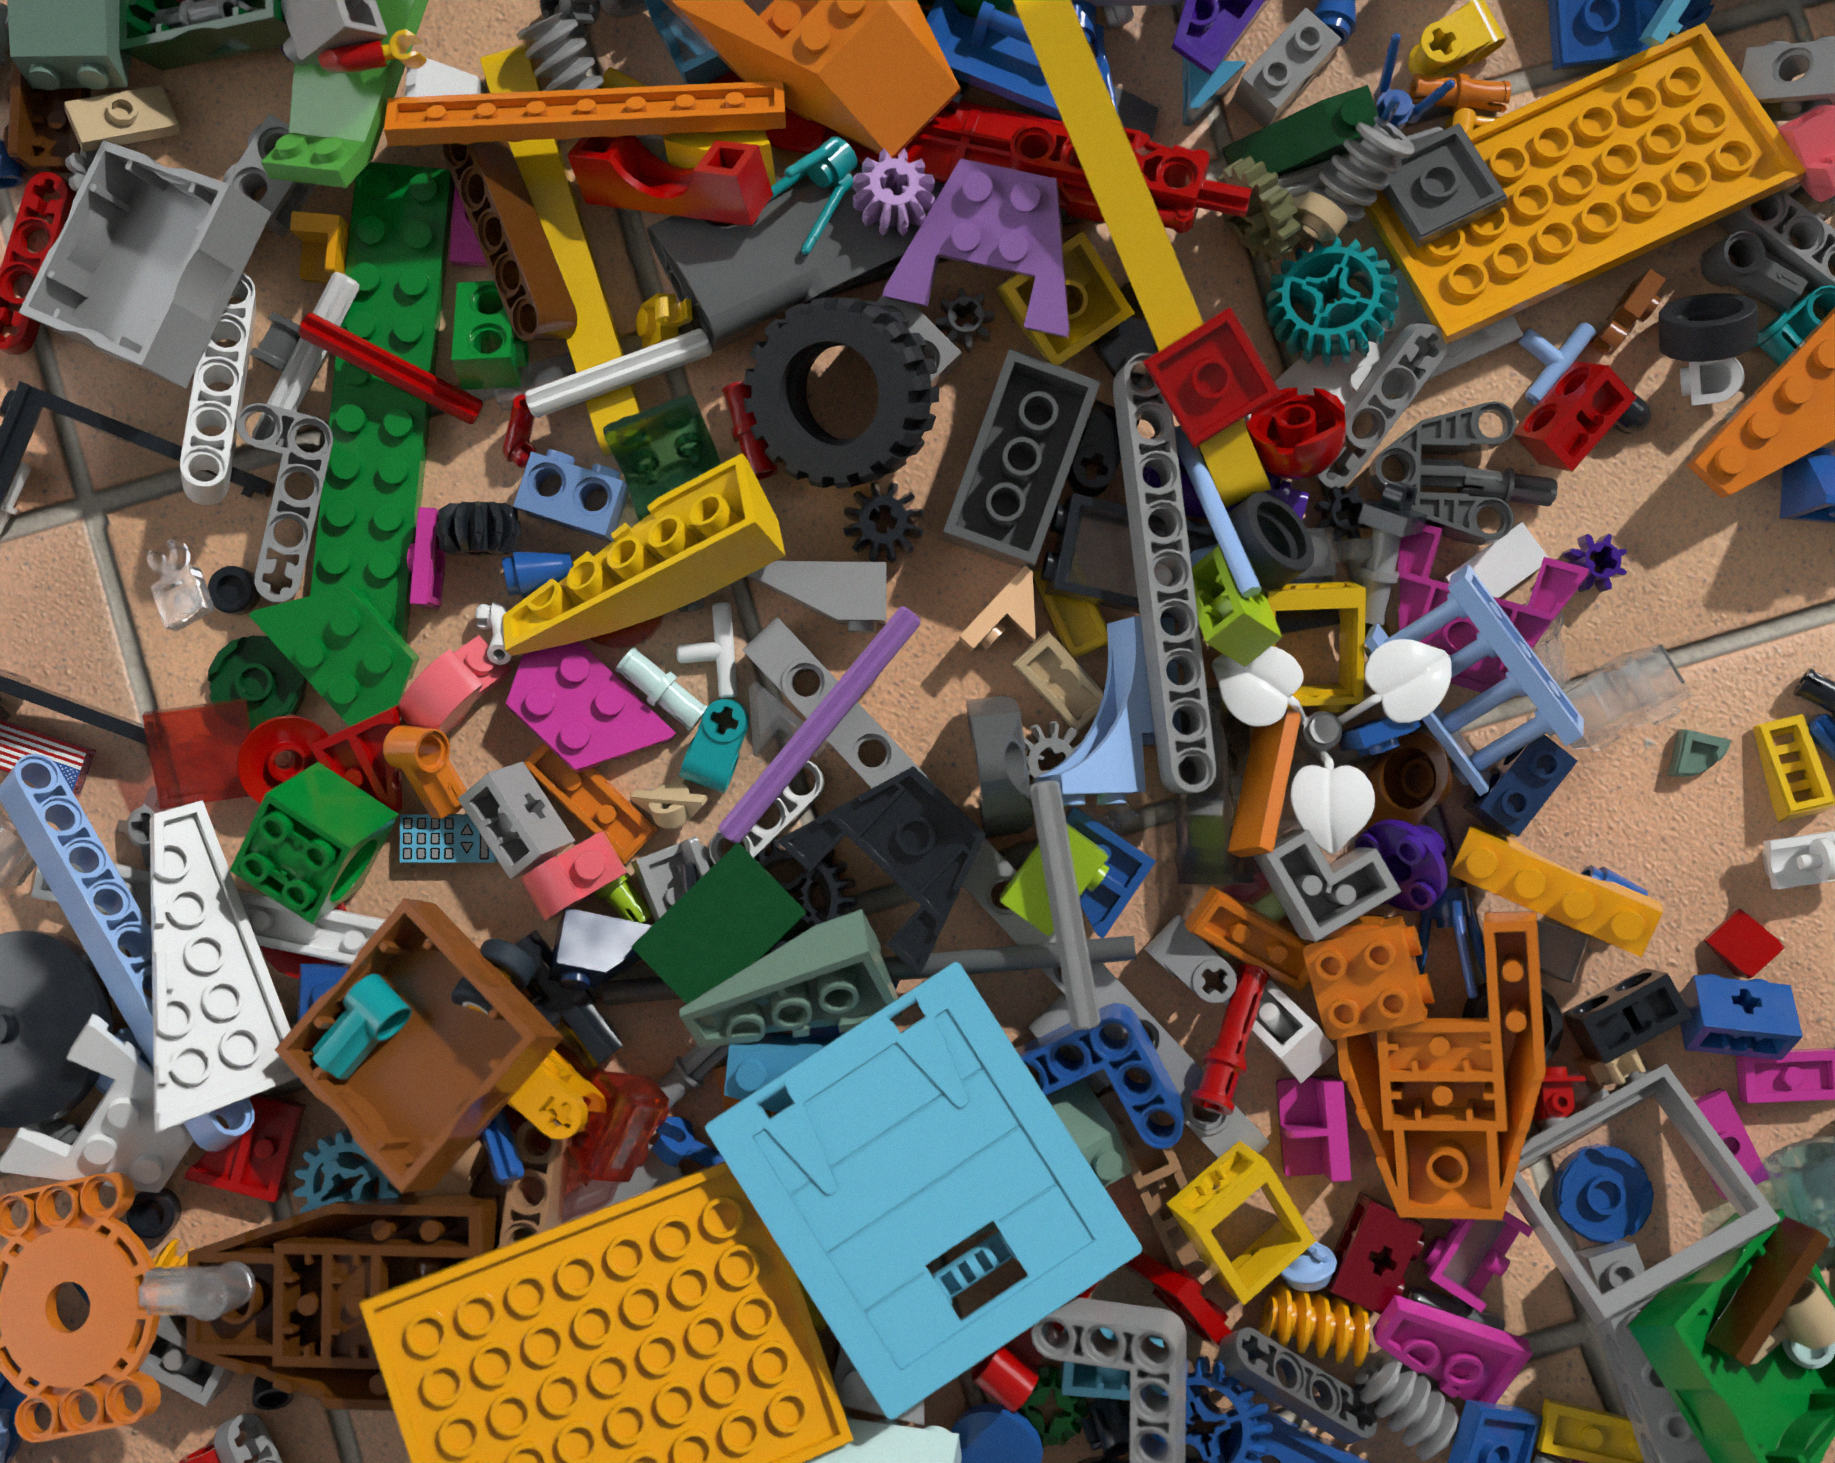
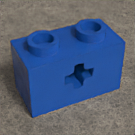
M1703 974L1700 976L1693 975L1680 993L1692 1016L1680 1023L1685 1050L1783 1060L1803 1037L1791 985L1769 983L1763 979L1738 980L1721 978L1715 974Z

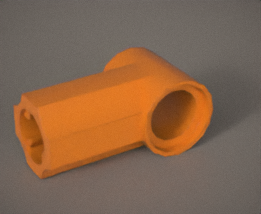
M402 725L391 729L383 744L385 759L392 767L404 771L430 817L442 819L447 815L459 812L463 807L458 798L467 790L449 760L450 743L447 736L442 731L432 728Z

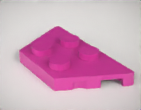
M580 641L523 653L506 701V707L575 773L597 767L600 763L611 759L618 760L633 755L635 751L662 743V745L669 743L676 737V732Z

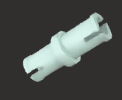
M633 647L619 662L615 671L621 673L648 696L646 699L648 703L653 707L656 704L660 705L690 731L702 718L708 706L703 705L676 682L678 677L671 671L666 674L638 651L639 649Z

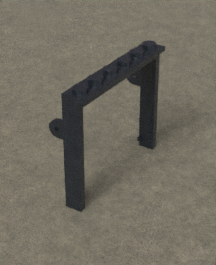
M19 381L16 390L11 389L7 392L0 407V416L4 418L0 426V511L43 408L180 462L182 446L21 381ZM232 467L230 482L243 487L242 495L252 498L254 492L269 497L274 484ZM200 470V471H203V472L208 473V474H210V475H213V476H215V477L218 476V475H217L215 472H213V471H210V470ZM0 669L1 692L156 749L166 748L171 734L158 730L160 723L149 719L147 725L33 684L30 679L19 674Z

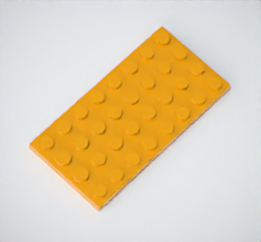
M1702 23L1665 40L1661 45L1650 47L1467 132V136L1507 195L1505 207L1420 248H1417L1382 190H1375L1377 200L1374 204L1363 207L1430 322L1441 329L1445 344H1449L1800 182L1806 170L1706 24Z

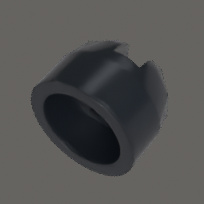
M1633 391L1631 392L1637 398L1612 426L1625 434L1642 431L1651 419L1650 406Z
M258 1376L254 1379L252 1386V1404L254 1407L261 1410H275L285 1407L293 1400V1393L290 1394L274 1388L273 1382Z

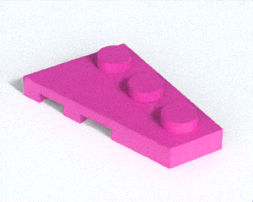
M1398 1295L1393 1297L1372 1328L1375 1343L1415 1372H1425L1439 1382L1440 1389L1450 1397L1459 1396L1465 1401L1468 1399L1496 1404L1533 1354L1529 1341L1526 1338Z

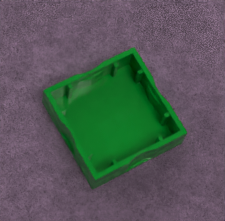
M1773 1209L1781 1221L1771 1230L1661 1291L1628 1326L1712 1463H1821L1829 1445L1835 1438V1355L1827 1365L1821 1368H1804L1789 1359L1783 1350L1781 1342L1758 1363L1747 1367L1704 1341L1758 1257L1766 1253L1765 1246L1786 1216L1782 1209ZM1735 1212L1721 1228L1741 1218L1740 1215ZM1815 1264L1807 1277L1813 1279L1835 1307V1299L1827 1288L1819 1267Z

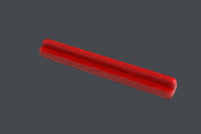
M308 313L303 318L298 330L302 339L468 424H474L483 409L481 399L314 313Z

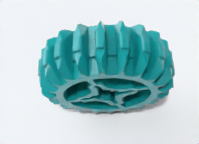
M1338 237L1333 240L1331 247L1324 248L1323 244L1316 240L1313 244L1314 251L1310 253L1298 246L1295 252L1296 262L1283 259L1280 265L1281 274L1272 275L1270 281L1273 291L1268 292L1266 295L1267 307L1270 308L1267 313L1268 323L1275 327L1274 335L1279 343L1286 342L1287 351L1291 356L1303 350V359L1308 364L1316 355H1322L1323 364L1328 367L1332 362V356L1341 355V360L1348 365L1349 361H1351V351L1354 350L1366 357L1370 351L1368 341L1382 344V341L1385 339L1383 329H1392L1395 323V315L1392 312H1395L1399 307V296L1395 293L1397 291V279L1394 275H1389L1390 264L1387 262V259L1378 261L1377 251H1375L1374 247L1361 253V244L1357 239L1347 248L1342 247L1341 240ZM1351 278L1361 283L1372 296L1371 300L1362 298L1361 292L1350 288ZM1340 293V301H1337L1336 299ZM1334 299L1335 303L1330 304L1329 300ZM1327 302L1328 304L1324 310V303ZM1294 303L1303 305L1304 311L1313 314V325L1304 322L1297 316L1293 310Z

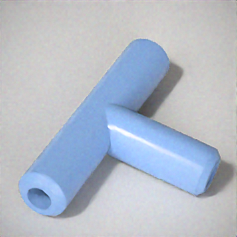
M1580 323L1559 350L1533 329H1527L1523 333V337L1518 340V344L1546 365L1545 369L1525 393V398L1529 403L1537 405L1577 359L1596 334L1593 326L1588 323Z

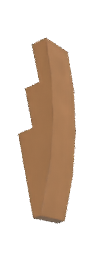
M1140 1078L1134 1081L1137 1083H1142ZM1116 1090L1098 1097V1100L1119 1131L1133 1171L1130 1173V1176L1173 1270L1177 1273L1180 1268H1184L1193 1274L1206 1268L1203 1260L1166 1205L1167 1202L1188 1185L1173 1148H1153L1144 1142ZM1156 1112L1149 1115L1154 1123L1162 1126Z

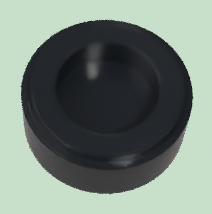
M226 566L217 570L208 583V597L213 606L222 612L232 615L248 613L257 605L261 596L255 586V575L237 566Z
M165 1187L162 1188L160 1193L145 1191L135 1195L131 1208L127 1211V1221L134 1233L143 1238L152 1239L166 1234L180 1220L182 1211L180 1200L173 1191Z

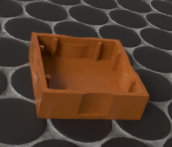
M404 898L359 950L345 975L335 986L317 999L275 1048V1051L316 1098L332 1108L342 1118L352 1133L355 1142L401 1193L433 1189L564 1037L495 965L482 956L477 946L435 903ZM378 974L411 1008V1017L399 1032L384 1041L378 1042L348 1079H338L333 1074L322 1070L313 1060L314 1052L312 1049L346 1010L343 1001L348 991L364 977ZM463 976L492 1004L493 1008L488 1014L469 1009L468 1005L463 1007L452 1002L451 994Z

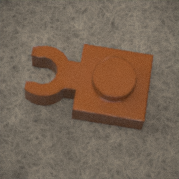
M1649 269L1631 282L1607 317V323L1595 336L1591 345L1605 355L1612 348H1618L1632 324L1636 320L1643 323L1657 308L1661 298L1656 296V293L1666 279L1652 269Z

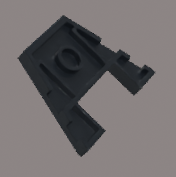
M913 766L834 810L821 815L808 824L784 835L778 843L809 872H812L845 836H848L920 904V908L886 943L899 958L919 975L928 961L986 833Z

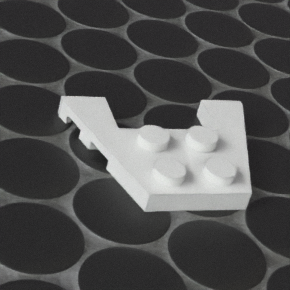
M92 1014L72 1045L66 1059L114 1079L113 1083L72 1145L28 1127H21L0 1159V1171L64 1181L101 1173L121 1172L131 1179L135 1190L160 1193L194 1140L184 1123L155 1134L154 1070L139 1058L141 1052L128 1041L122 1044L107 1031L108 1024L100 1017ZM107 1181L102 1185L114 1187L111 1183Z

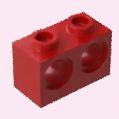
M1574 361L1519 424L1512 435L1540 465L1573 472L1637 397L1609 365Z

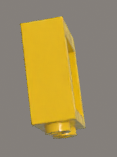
M1353 581L1287 584L1281 589L1274 590L1263 588L1275 620L1276 611L1340 608L1339 683L1301 685L1291 696L1295 697L1301 706H1318L1319 711L1344 712L1348 710V704H1360L1363 702L1366 588Z
M1240 1140L1166 1203L1215 1281L1243 1306L1316 1242L1268 1160ZM1261 1188L1280 1220L1234 1261L1230 1262L1211 1230L1255 1191Z

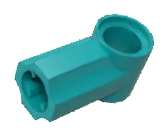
M378 974L364 977L348 991L343 1001L346 1010L312 1049L314 1052L313 1060L322 1070L333 1074L338 1079H348L378 1042L384 1041L399 1032L411 1017V1008Z

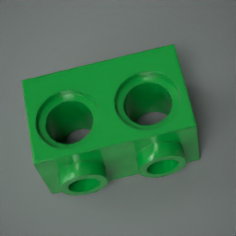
M494 281L457 283L451 361L463 390L521 387L522 367L529 366L528 343L521 340L515 334Z

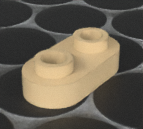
M1309 192L1292 198L1298 211L1292 216L1301 225V230L1296 232L1300 239L1298 244L1305 245L1307 241L1315 243L1316 240L1323 242L1335 239L1348 222L1346 214L1335 203L1320 194Z

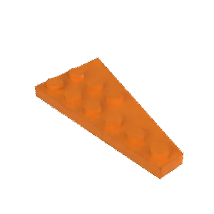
M1835 307L1687 464L1720 498L1736 493L1835 440Z

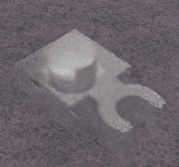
M171 539L167 541L168 548L170 549L168 561L164 554L151 550L147 552V562L149 567L153 571L158 572L161 578L160 581L150 587L165 629L179 631L214 612L215 608L201 568L189 565L190 552L188 547L182 542Z

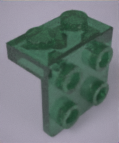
M690 395L672 399L659 406L623 417L618 421L607 424L603 428L605 440L626 479L639 521L650 514L647 506L658 497L722 464L695 397Z

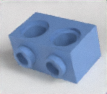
M552 449L547 450L546 456L531 451L513 507L525 515L613 542L611 533L618 528L630 492L627 484L619 479L621 473L600 464H593L591 470L574 465V457ZM551 475L561 476L562 486L559 492L550 497L542 496L541 485L543 481ZM594 490H606L608 494L606 505L598 511H588L586 508L588 495Z

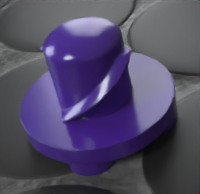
M1387 819L1373 824L1356 839L1355 849L1362 847L1376 848L1401 890V892L1380 905L1388 903L1405 911H1421L1429 908L1441 898L1446 889L1448 879L1444 861L1446 846L1442 837L1434 829L1425 825H1417L1415 827L1404 821Z

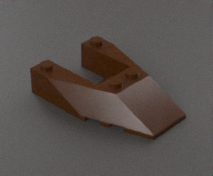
M438 1194L339 1201L188 1251L186 1354L243 1376L250 1373L273 1382L274 1388L290 1394L295 1391L320 1400L321 1406L329 1409L394 1411L360 1302L388 1291V1256L474 1258L487 1253L499 1245V1194Z

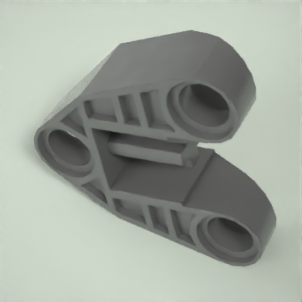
M1493 401L1421 420L1374 457L1369 469L1370 480L1382 496L1388 483L1397 485L1398 482L1387 480L1381 471L1383 460L1386 457H1395L1400 462L1404 472V478L1401 483L1418 488L1411 510L1426 514L1425 524L1444 529L1442 536L1474 545L1493 543L1506 536L1512 529L1514 517L1510 506L1502 499L1495 497H1477L1461 493L1420 492V487L1462 488L1463 478L1466 477L1464 460L1423 459L1421 454L1457 455L1460 452H1477L1493 449L1508 440L1514 433L1516 426L1515 415L1504 403ZM1483 413H1493L1500 418L1503 429L1499 437L1490 438L1482 434L1479 429V419ZM1481 508H1491L1500 516L1501 523L1496 533H1485L1478 527L1476 518Z
M1007 696L966 700L971 742L975 746L981 791L979 793V804L983 832L986 833L985 838L1020 834L1033 826L1034 811L1030 793L1021 714L1017 701Z

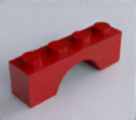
M635 135L617 138L583 137L579 139L567 154L584 201L587 204L752 226L773 196L759 145L715 140L695 168H681L664 162L646 149Z

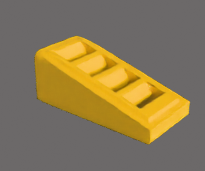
M1803 714L1757 724L1753 727L1772 807L1778 823L1823 813L1835 805L1834 795ZM1793 733L1795 742L1778 746L1774 745L1772 738ZM1798 753L1800 760L1781 764L1779 757ZM1803 772L1804 780L1788 783L1786 775ZM1808 792L1809 799L1795 802L1793 794Z

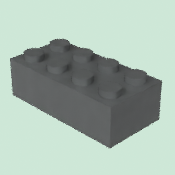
M1009 349L943 530L942 540L1020 568L1026 565L1032 571L1101 381Z

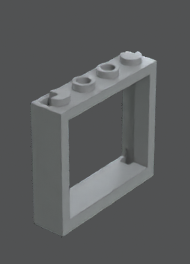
M1667 1064L1652 1072L1646 1067L1643 1073L1639 1071L1631 1073L1624 1078L1625 1087L1612 1094H1609L1606 1089L1594 1093L1581 1103L1584 1109L1569 1118L1568 1116L1564 1118H1551L1543 1122L1539 1126L1542 1132L1524 1142L1510 1192L1512 1200L1530 1227L1534 1229V1233L1597 1327L1763 1235L1781 1221ZM1654 1097L1741 1218L1601 1295L1519 1171Z

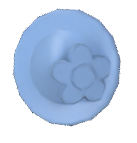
M1316 1241L1284 1269L1280 1275L1288 1286L1293 1289L1306 1292L1316 1291L1325 1287L1331 1281L1332 1274L1337 1266L1335 1254L1327 1246Z

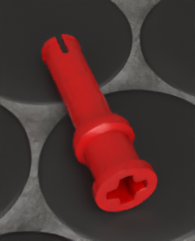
M1241 964L1239 966L1236 977V989L1229 999L1218 1038L1214 1047L1209 1048L1204 1054L1202 1061L1206 1064L1199 1088L1192 1091L1190 1100L1198 1107L1221 1115L1233 1114L1235 1108L1234 1103L1231 1102L1239 1076H1244L1247 1070V1061L1243 1058L1246 1045L1257 1016L1263 991L1270 977V974L1260 967L1245 964V966Z

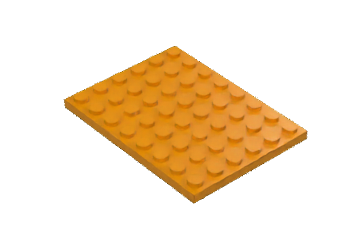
M725 1161L360 1302L411 1463H803L854 1441L797 1275Z

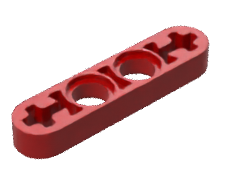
M53 172L36 174L26 185L0 268V350L11 355L27 352L33 346L40 328V323L18 313L16 310L13 312L8 309L10 303L21 308L26 298H17L14 295L13 285L17 278L25 274L31 275L35 280L48 251L64 228L73 200L77 194L76 191L70 188L66 180ZM55 190L60 193L58 201L50 200L47 203L43 200L45 193H54ZM40 214L47 218L48 215L53 219V223L49 224L36 216ZM45 230L48 234L46 248L38 253H30L27 247L29 236L34 231ZM14 325L18 328L16 336L8 335L6 337L2 335L4 326L12 327Z

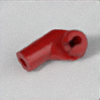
M525 394L518 395L513 399L502 448L506 460L514 462L519 468H526L531 451L537 453L536 448L529 444L535 417L528 408Z

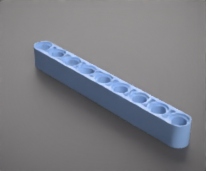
M39 754L26 755L19 759L1 783L0 801L154 1070L153 1000L147 997L142 989L146 988L153 993L152 929L59 767L46 756ZM23 780L32 783L36 789L26 785ZM46 821L55 824L60 831L50 827ZM70 863L80 866L84 873L75 870ZM94 904L103 907L108 915L99 912ZM118 946L126 948L131 953L132 958L124 955ZM249 1098L184 1122L199 1147L206 1151L216 1152L225 1149L251 1128L255 1112ZM216 1115L223 1117L227 1121L229 1130L223 1128L218 1123Z

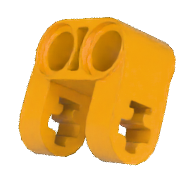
M554 1049L507 1103L552 1139H564L576 1135L578 1132L596 1127L602 1122L607 1107L602 1093L577 1072L565 1057ZM587 1097L591 1101V1103L588 1106V1109L585 1101L583 1100ZM588 1110L592 1114L591 1118L588 1117ZM557 1119L562 1125L556 1126L553 1121Z

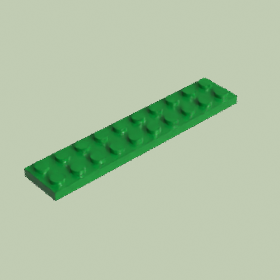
M369 162L355 178L345 275L354 279L359 284V290L340 327L435 376L455 183L449 169ZM336 356L329 417L333 445L321 493L310 596L355 585L402 639L407 641L412 572L408 570L407 553L410 544L415 543L418 507H421L432 405Z

